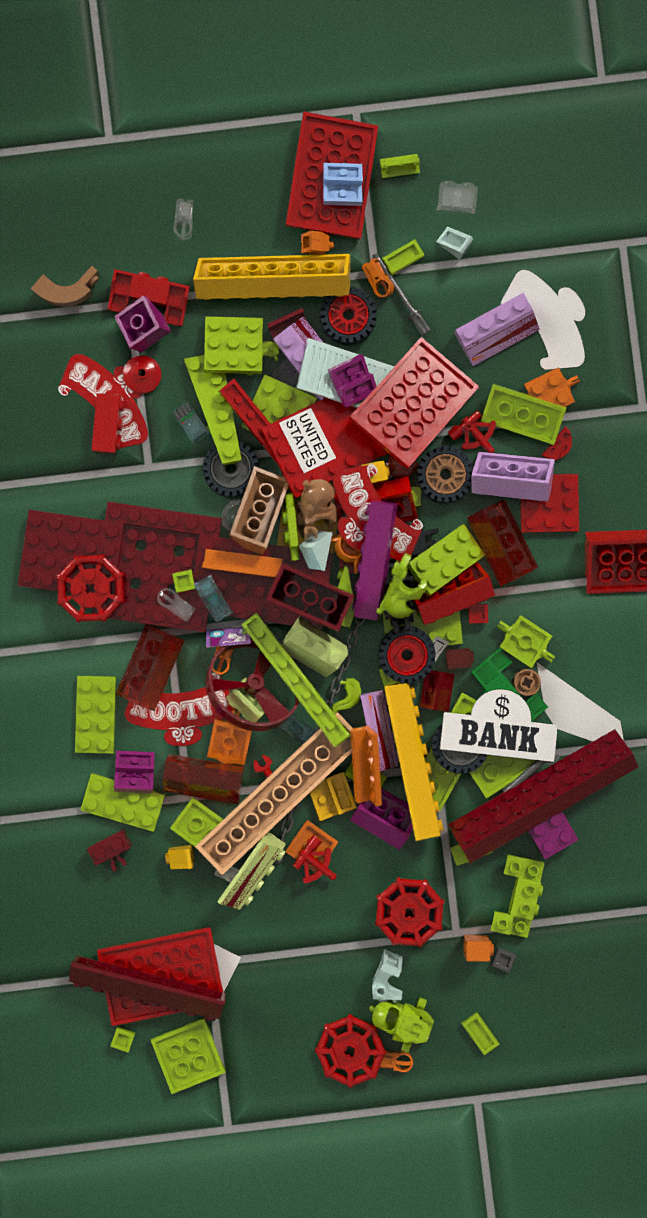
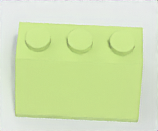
M298 617L280 643L289 656L324 677H328L336 671L348 655V649L345 644Z

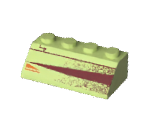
M267 832L220 897L218 903L239 910L243 905L248 906L254 898L251 895L254 890L259 891L264 881H262L264 875L269 876L275 868L272 865L274 861H280L285 854L283 848L286 844L270 832Z

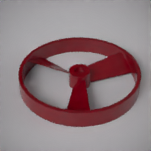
M250 638L251 643L223 646L213 657L205 677L207 696L217 713L232 725L249 731H267L284 724L292 716L300 701L295 697L294 706L289 712L264 687L263 676L271 663L261 650L254 674H251L246 682L212 679L213 664L223 653L240 647L259 649L252 638ZM244 688L248 694L256 697L270 722L256 723L239 718L224 707L215 692Z

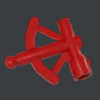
M478 410L470 417L466 416L463 418L459 426L454 425L448 431V434L454 441L463 433L465 434V443L462 444L463 449H473L482 445L487 450V453H494V448L491 447L488 439L493 435L496 421L492 420L490 423L476 422L482 417ZM476 426L489 428L483 436ZM469 431L477 441L469 442Z
M312 835L307 840L306 848H302L299 851V857L293 866L299 870L304 863L305 877L302 881L305 884L317 880L322 874L329 877L330 880H335L336 874L327 868L331 859V849L327 847L325 851H315L322 841L315 835ZM324 855L323 863L318 861L313 856ZM308 863L317 869L312 875H309Z

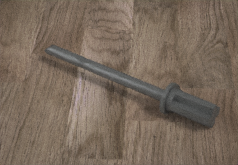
M377 253L373 254V258L379 259L377 262L380 263L385 275H388L393 282L394 290L409 311L408 320L411 319L422 337L430 333L431 329L421 316V310H414Z

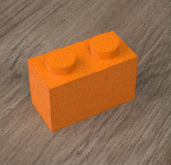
M464 935L463 954L466 961H490V956L494 954V946L487 935Z

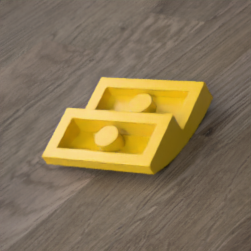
M344 772L324 778L309 793L319 821L357 808Z

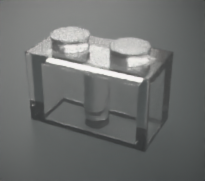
M446 180L443 183L440 182L437 210L474 214L477 204L478 186H474L470 182H464L463 184H455L454 181Z

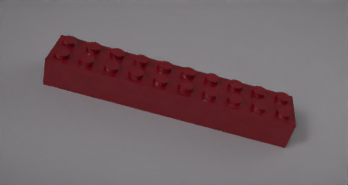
M614 729L526 779L519 785L451 822L448 826L471 864L637 769L638 764L632 751Z

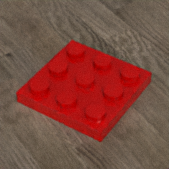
M553 474L548 501L520 499L521 533L579 531L578 474Z

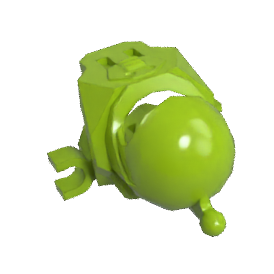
M405 553L401 563L396 561L391 571L395 575L380 607L376 610L377 614H382L385 610L396 618H405L411 615L414 610L406 605V601L422 597L427 588L426 584L432 570L428 569L425 572L420 584L416 588L405 586L402 579H404L408 571L406 566L411 558V555Z
M421 997L416 1007L408 1003L402 1005L391 1001L380 1002L376 1007L373 1005L369 1007V1010L373 1012L372 1021L375 1027L393 1035L392 1040L403 1042L401 1050L409 1053L412 1043L427 1042L434 1023V1019L427 1011H424L427 999Z

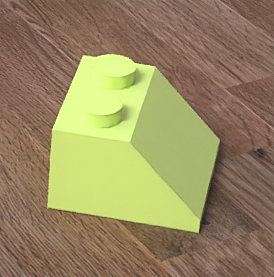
M245 677L241 682H246L247 678ZM244 688L233 689L226 697L229 704L242 713L243 718L247 721L256 722L265 713L256 697L248 694Z

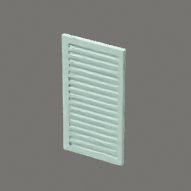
M310 338L307 339L296 388L342 403L332 383L328 369L358 354ZM364 357L368 371L373 374L376 386H378L394 366ZM366 398L350 406L358 408Z

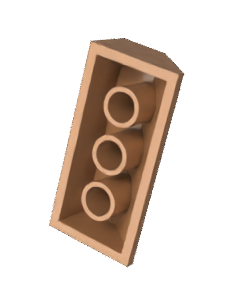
M254 466L229 535L244 549L263 555L288 488L284 477Z

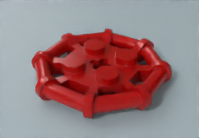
M104 554L91 556L75 555L74 559L60 574L56 575L58 587L57 604L61 605L76 619L77 623L88 621L106 622L107 618L121 603L125 602L123 588L124 573L118 570ZM97 563L96 569H84L83 564ZM102 566L112 574L111 577L108 578L100 571ZM76 567L79 568L80 572L73 579L67 577ZM116 581V595L111 594L110 582ZM65 582L71 583V595L66 596ZM87 584H95L94 593L86 592ZM108 598L113 599L114 601L104 610L102 605ZM74 599L81 606L79 612L69 601ZM86 608H97L98 613L85 614Z
M398 877L394 883L377 895V912L374 923L389 938L392 945L419 946L420 948L439 930H442L443 904L445 902L427 883L428 880L401 879ZM404 887H416L418 891L417 893L405 892ZM399 889L401 894L391 901L388 897ZM425 891L433 902L428 904L421 896L422 893ZM385 904L390 905V917H384ZM406 908L414 909L413 917L405 916ZM431 908H435L434 921L429 920ZM392 922L398 929L396 934L389 928L387 923ZM428 924L431 928L420 936L419 931ZM402 932L414 933L415 938L401 937Z
M348 1014L347 1017L330 1024L326 1023L317 1048H315V1053H317L325 1073L324 1076L345 1084L348 1088H353V1086L370 1079H376L384 1055L387 1054V1050L384 1049L376 1029L377 1027L354 1017L353 1014ZM347 1025L348 1031L338 1035L335 1030ZM353 1025L366 1030V1033L362 1035L359 1032L353 1031ZM370 1035L373 1039L376 1049H370V1046L366 1039ZM329 1036L334 1038L331 1048L325 1047ZM348 1046L355 1049L354 1056L346 1054L345 1051L348 1050ZM326 1054H330L334 1065L331 1067ZM370 1055H376L372 1067H369L367 1061ZM337 1068L344 1069L348 1072V1076L339 1074L335 1070ZM362 1068L366 1072L356 1077L353 1076V1072Z

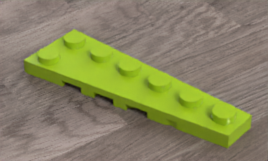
M204 355L184 359L223 466L242 462L232 408L218 392L227 384L226 374L204 373Z

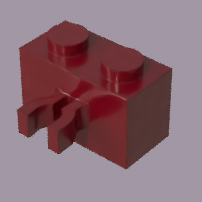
M123 828L90 845L87 850L95 866L110 859L111 868L114 872L117 870L114 856L123 866L127 865L126 860L120 856V853L131 848L132 843Z

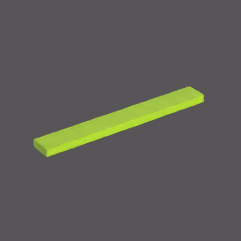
M256 613L241 624L333 746L336 748L351 735L260 616Z

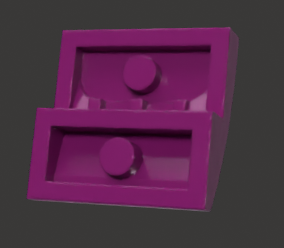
M359 354L328 369L332 383L344 407H348L368 397L377 387L373 374L368 371L364 355Z
M116 751L114 792L153 793L155 752Z

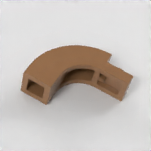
M91 266L80 280L71 286L56 285L43 274L31 287V290L49 304L61 307L74 306L84 302L93 295L89 287H93L98 282L100 274Z

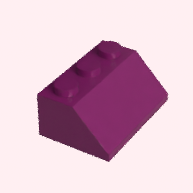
M381 788L382 805L375 806L371 801L359 803L350 821L400 850L413 829L409 805Z

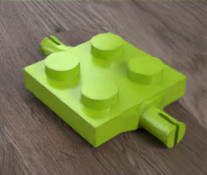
M293 494L285 495L286 509H284L285 512L281 513L282 525L286 524V532H283L284 544H288L292 561L299 560V546Z
M519 615L516 622L511 626H508L501 620L496 626L506 633L499 647L528 667L532 668L541 657L550 663L555 658L554 655L546 651L547 644L552 635L522 615Z

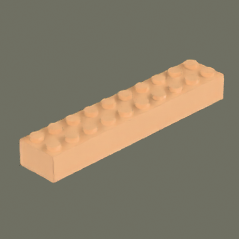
M336 712L335 716L351 735L350 730L353 729L352 726ZM319 728L196 845V848L223 875L352 753L351 736L335 748Z

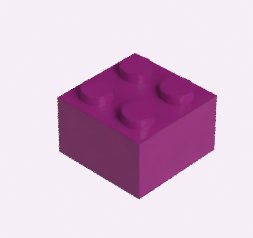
M563 812L528 830L544 859L578 841Z

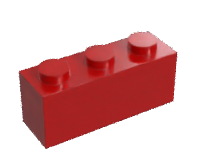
M97 393L92 451L95 453L117 454V450L121 449V439L118 436L119 431H122L123 420L120 419V414L124 412L125 401L122 400L120 395Z

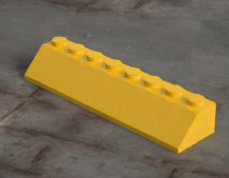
M350 254L199 258L193 278L196 299L349 295Z
M408 683L384 686L415 839L418 841L441 836V831H444L442 820H438L437 812H440L438 800L434 801L433 793H436L434 781L430 782L429 774H432L430 762L426 763L425 755H428L426 743L422 744L421 736H424L422 724L418 725L417 717H420L418 705L414 706L413 698H416L415 689L410 687Z

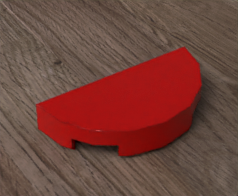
M566 426L557 435L554 445L550 444L541 457L557 460L563 458L570 451L572 437L570 430Z

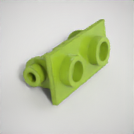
M418 154L380 159L382 178L420 173Z

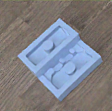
M323 164V205L362 206V164Z

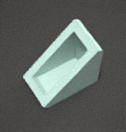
M447 227L436 242L460 260L470 247L473 238Z
M318 531L317 538H314L312 534L299 545L310 569L325 571L332 537L331 532Z

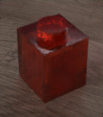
M470 648L445 650L448 670L472 667L471 663H474V653L470 651Z

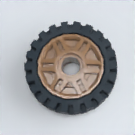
M452 446L436 447L426 453L418 465V485L425 496L432 501L439 503L455 502L465 496L471 488L472 463L468 456L460 449ZM442 470L449 471L450 478L447 480L442 479L440 472Z

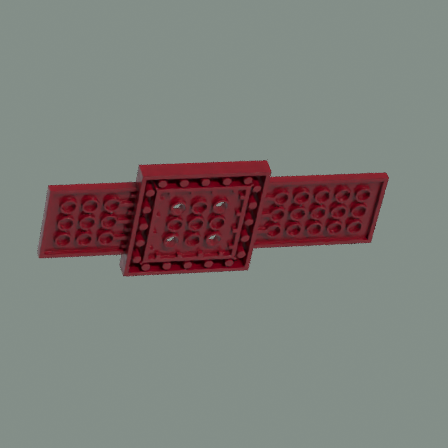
M108 502L105 520L29 510L18 586L58 591L56 575L60 574L74 559L75 555L91 556L104 554L118 570L124 573L123 588L125 602L121 603L108 618L206 632L209 613L213 614L207 604L223 596L230 611L223 614L224 616L249 619L257 613L265 622L293 625L298 617L322 630V624L266 600L275 580L274 577L205 569L202 566L206 549L283 559V564L329 584L333 554L328 553L325 571L310 569L300 549H298L299 560L291 561L289 547L270 544L267 545L263 555L244 549L233 539L220 537L222 518ZM140 540H144L147 544L144 551H138L136 548V544ZM176 546H182L185 550L184 554L180 557L174 554ZM84 563V569H96L97 563ZM102 566L100 571L108 578L111 577L112 574ZM76 567L67 577L73 579L80 572L79 568ZM192 570L196 589L178 592L174 595L170 594L168 587L174 583L173 573ZM134 578H138L141 581V586L138 589L131 587L130 583ZM116 581L110 582L111 594L116 595ZM65 582L66 593H71V583ZM95 584L86 585L87 593L95 592ZM219 591L221 592V595L206 603L205 599ZM108 598L102 605V608L105 610L114 600ZM92 608L91 614L98 613L97 608Z

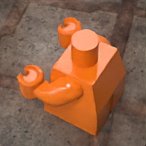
M309 231L301 234V254L325 255L329 249L332 250L334 248V243L329 241V236L321 231Z

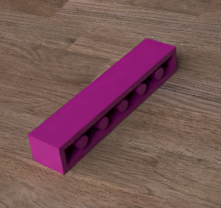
M373 500L367 505L366 515L368 516V523H365L363 534L366 537L360 551L363 554L362 562L360 561L358 565L360 578L355 585L357 599L353 601L352 611H355L354 617L376 621L381 618V614H377L376 610L384 599L397 511L396 503Z

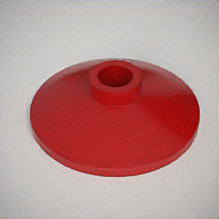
M140 355L133 357L126 363L123 370V378L130 390L140 394L149 393L159 385L161 369L153 358ZM144 370L146 373L144 376H139L138 372Z

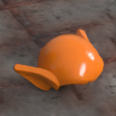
M340 533L332 536L330 543L335 544L334 551L336 555L344 562H353L354 573L357 574L359 562L362 561L363 554L360 552L361 549L358 550L351 547L342 538Z

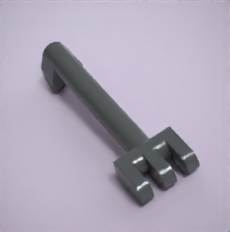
M558 754L555 755L554 762L560 758ZM536 760L513 782L503 787V792L528 779L545 762L550 766L554 762Z

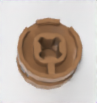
M522 669L514 675L512 683L519 694L529 696L537 693L540 689L541 680L535 671Z

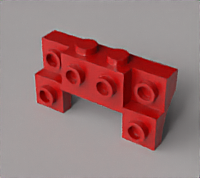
M114 269L107 309L120 313L129 306L130 300L136 301L145 295L153 305L166 308L164 318L167 324L183 327L190 286L169 282L168 278L158 276L157 279L152 278L144 272L134 274Z

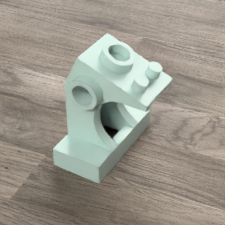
M384 950L382 960L373 978V999L381 1002L393 1000L394 1003L402 999V990L392 987L388 979L393 975L399 977L402 970L403 956Z

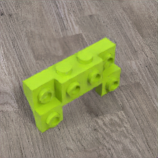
M507 854L503 874L515 876L516 880L508 913L494 911L492 926L490 927L491 931L528 938L531 921L534 916H537L539 910L537 900L538 897L542 896L543 886L540 882L544 868L543 861Z

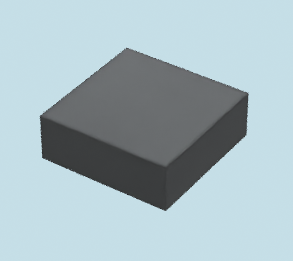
M497 947L491 966L510 973L516 954Z

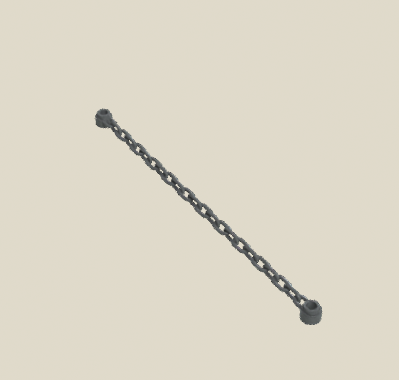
M358 617L354 619L356 627L349 633L346 641L348 655L345 659L348 658L345 668L344 665L339 666V675L332 680L330 686L332 695L330 700L325 701L329 706L334 704V695L340 692L342 684H339L336 691L335 688L333 689L335 681H343L341 675L349 667L351 661L349 653L351 648H354L359 639L357 630L359 625L364 623L365 618L362 621L360 619L357 621ZM351 635H356L354 644L352 642L349 644ZM318 725L316 726L314 733L319 729ZM301 801L290 811L289 816L283 819L281 825L283 833L280 840L284 843L285 834L290 832L294 822L292 818L293 811L299 808ZM286 820L288 822L291 820L289 828L287 830L286 827L284 828ZM283 857L280 859V861L275 860L274 864L280 863L283 860Z

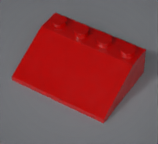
M647 530L585 532L587 594L647 591Z

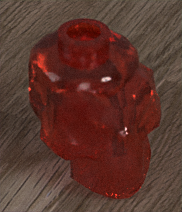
M390 455L386 463L390 473L388 480L392 476L396 479L413 476L418 467V462L415 460L406 469Z

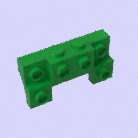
M500 647L474 668L471 673L484 688L483 694L493 690H508L520 696L501 672L512 661ZM538 693L524 700L530 710L531 722L548 708Z

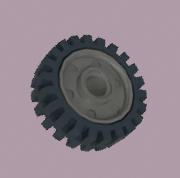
M238 441L242 462L234 463L236 471L232 474L226 472L228 465L223 466L216 445L211 447L204 458L203 475L205 481L214 492L221 496H242L245 493L254 466L260 468L256 454L243 442Z
M443 722L436 728L432 738V751L436 761L444 769L457 774H465L476 770L485 762L488 754L440 749Z

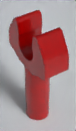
M263 754L262 757L266 765L260 766L257 760H254V769L256 772H263L267 778L272 774L270 765L273 761L270 757Z

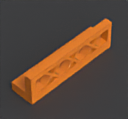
M206 549L202 568L276 578L283 559Z
M369 726L351 729L355 801L357 803L371 801L375 806H381L378 734Z

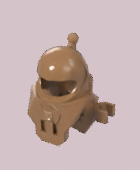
M323 479L312 480L310 483L308 480H305L303 482L304 490L301 494V500L297 503L293 499L295 510L297 511L296 524L305 540L311 534L314 535V538H317L318 531L312 526L315 521L324 519L328 525V530H332L336 523V507L333 502L335 490L328 481Z

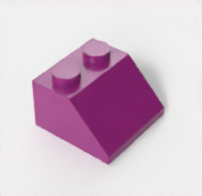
M145 295L115 315L129 348L141 353L171 332L164 316Z

